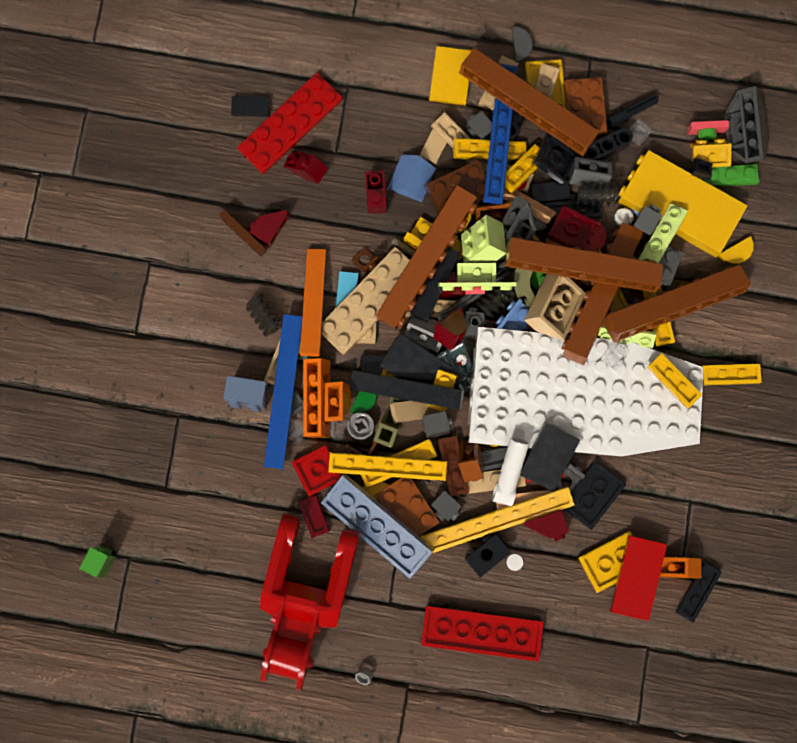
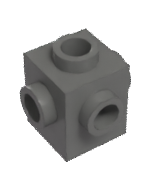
M467 308V312L463 311L468 328L465 335L477 336V328L486 327V317H484V313H478L479 309Z

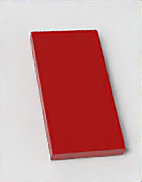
M628 535L610 607L611 613L649 621L667 544Z

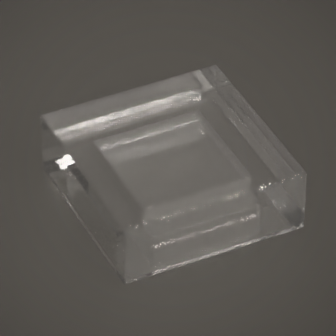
M640 119L630 127L633 133L632 140L638 146L652 133V130Z

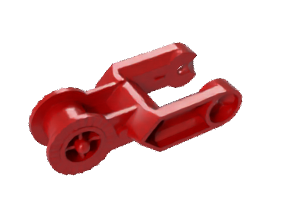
M283 513L259 609L272 616L271 623L275 624L268 641V647L262 652L265 659L261 669L260 681L266 682L269 674L297 680L296 690L302 691L307 669L313 665L311 654L315 634L320 635L321 628H337L360 531L342 530L326 591L285 581L289 564L292 561V552L300 521L290 514Z

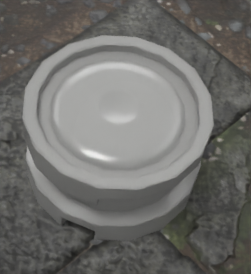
M355 413L348 421V432L355 440H367L374 432V422L368 414Z

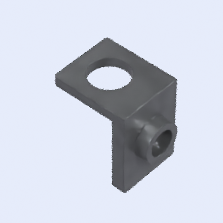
M571 464L567 465L564 471V476L572 480V485L569 487L570 493L578 482L585 477L582 473L583 470L575 464L573 466ZM560 478L556 486L559 489L563 488V486L561 485L562 478Z

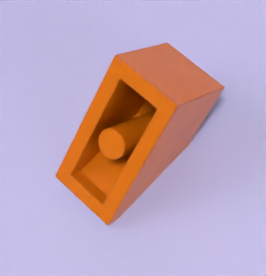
M344 382L325 383L324 421H344L351 407L350 385Z
M664 557L660 577L701 579V559Z

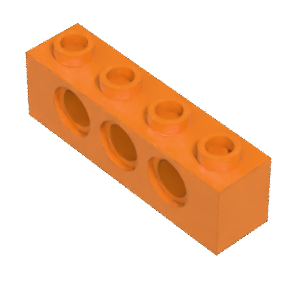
M322 358L303 359V437H331V422L324 421L325 383H330L329 360Z

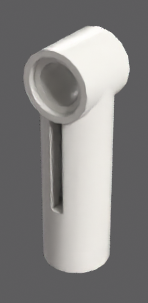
M510 438L498 483H496L493 491V502L508 506L513 505L516 486L529 446L528 442L517 438Z

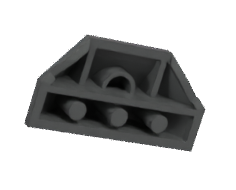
M754 86L738 90L724 114V120L729 121L726 141L731 143V153L743 162L750 163L764 160L769 144L765 109L758 89Z
M516 195L502 220L506 249L511 238L522 237L525 240L531 241L537 230L531 204ZM506 254L494 262L496 263V270L506 267Z

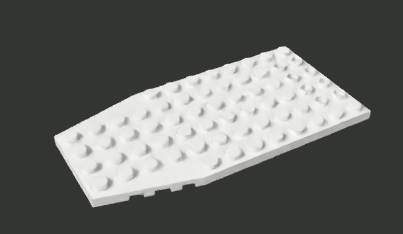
M486 327L477 328L476 347L473 349L468 425H470L468 443L508 446L510 438H517L528 442V448H532L546 422L580 439L575 450L576 453L621 457L700 444L702 396L687 409L656 378L647 366L661 352L641 347L633 342L626 345L620 343V341L614 343L609 339L597 338L585 365H581L563 357L564 350L561 347L564 340L538 332ZM662 353L702 394L703 367Z

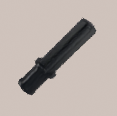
M653 93L626 108L621 107L620 111L606 117L610 127H614L623 121H629L630 117L657 104L659 99Z

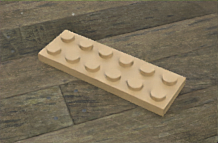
M396 247L322 322L321 335L343 356L378 321L375 315L410 261Z

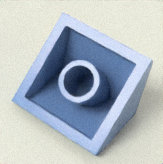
M401 155L388 189L423 202L426 195L424 186L431 182L436 168L418 155Z

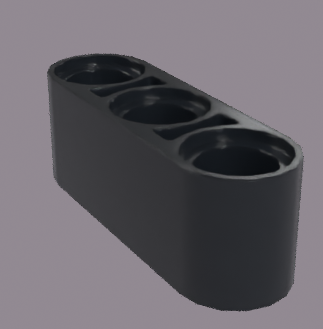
M621 128L593 142L586 153L591 152L595 157L589 158L585 153L584 156L581 155V158L602 161L625 150L633 139L632 131L628 128ZM624 136L627 139V141L623 142L619 139V137ZM607 144L611 147V149L606 150L603 148L602 145Z

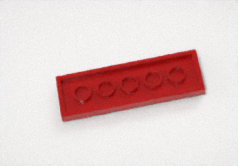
M316 73L237 147V150L264 175L343 101V97Z
M426 606L421 646L539 662L543 622Z

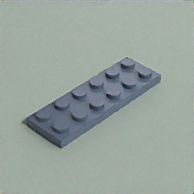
M346 474L341 476L321 502L322 505L349 528L360 531L359 536L409 579L435 550Z

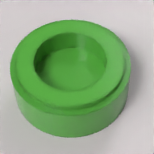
M705 128L697 132L699 140L710 141L717 137V131L714 128Z

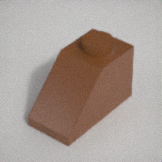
M468 440L461 441L459 446L458 465L464 482L478 481L484 478V464L480 444L468 443Z

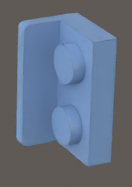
M520 298L517 302L513 300L507 308L508 314L505 317L501 315L495 323L498 326L496 329L524 331L528 326L524 319L530 308L523 304V300Z

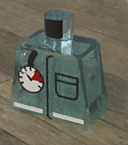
M463 341L452 351L447 349L436 355L465 375L473 371ZM467 376L460 383V389L471 385Z

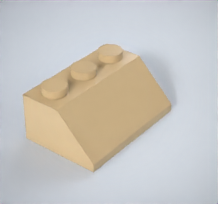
M547 274L524 321L539 333L565 340L586 293L569 277Z

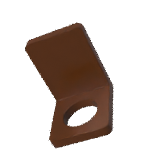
M363 248L352 258V262L365 275L380 263L379 256L374 257L366 248ZM362 255H367L370 258V262L367 265L359 263V258Z
M374 441L368 453L350 443H347L345 447L352 450L351 454L372 455L378 443Z

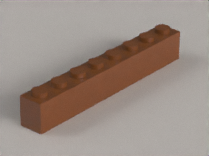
M474 48L461 64L459 74L582 156H584L600 132L593 125L580 119L577 114L565 109L562 104L556 103L545 93L538 91L530 83L523 81L515 73L508 71L500 63L487 57L482 51Z
M458 185L456 186L375 315L376 319L394 330H397L398 326L402 328L407 320L405 315L408 310L412 311L417 304L415 299L418 294L422 295L426 290L427 285L425 283L428 278L432 279L438 269L435 267L438 262L442 263L446 258L448 246H453L456 242L458 230H463L466 226L468 214H473L478 206L476 204V196Z
M622 222L620 229H615L612 237L615 240L613 244H608L605 254H617L619 257L625 258L633 257L641 241L643 231ZM591 282L593 288L591 291L587 290L583 300L586 303L584 307H579L576 315L579 318L570 327L569 333H571L569 339L565 338L561 347L564 350V358L585 365L620 286Z
M522 237L511 238L506 249V267L649 292H656L662 284L663 264L653 260L642 261L635 257H619L617 254H602L596 250L585 251L579 247L568 248L563 247L561 244H545L540 240L528 241Z
M741 265L729 266L719 273L713 272L709 274L706 278H697L685 286L679 285L672 291H663L653 298L647 297L635 305L633 303L629 304L622 310H613L607 314L603 325L612 341L616 343L743 294L751 285V281Z

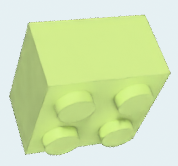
M485 215L461 234L463 263H494L506 254L504 225L488 215Z

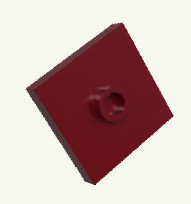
M563 205L547 238L568 248L579 247L584 250L597 221Z

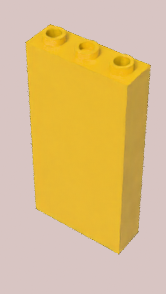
M649 150L646 155L642 154L636 163L639 165L636 171L632 170L627 179L630 181L628 186L623 185L618 194L621 196L618 203L641 213L645 205L649 207L652 204L661 209L659 213L662 214V217L670 204L687 210V215L675 235L710 255L718 257L745 212L747 205L705 181L692 176L689 172Z

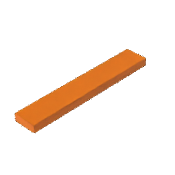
M307 249L300 356H320L326 249Z

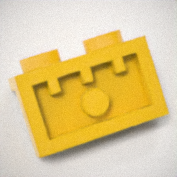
M723 138L714 139V142H707L704 139L695 140V143H690L692 161L694 158L711 162L712 167L731 166V143Z

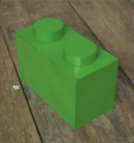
M99 545L97 548L90 547L79 569L96 578H105L116 556L107 547Z

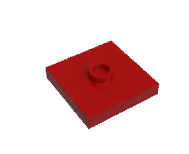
M326 445L291 462L308 497L336 484L341 478L340 473L329 472L330 452Z

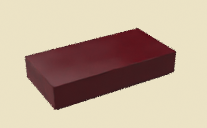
M317 495L298 502L311 538L330 532Z

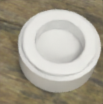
M627 208L617 210L614 215V222L618 227H621L622 222L630 225L633 221V213Z

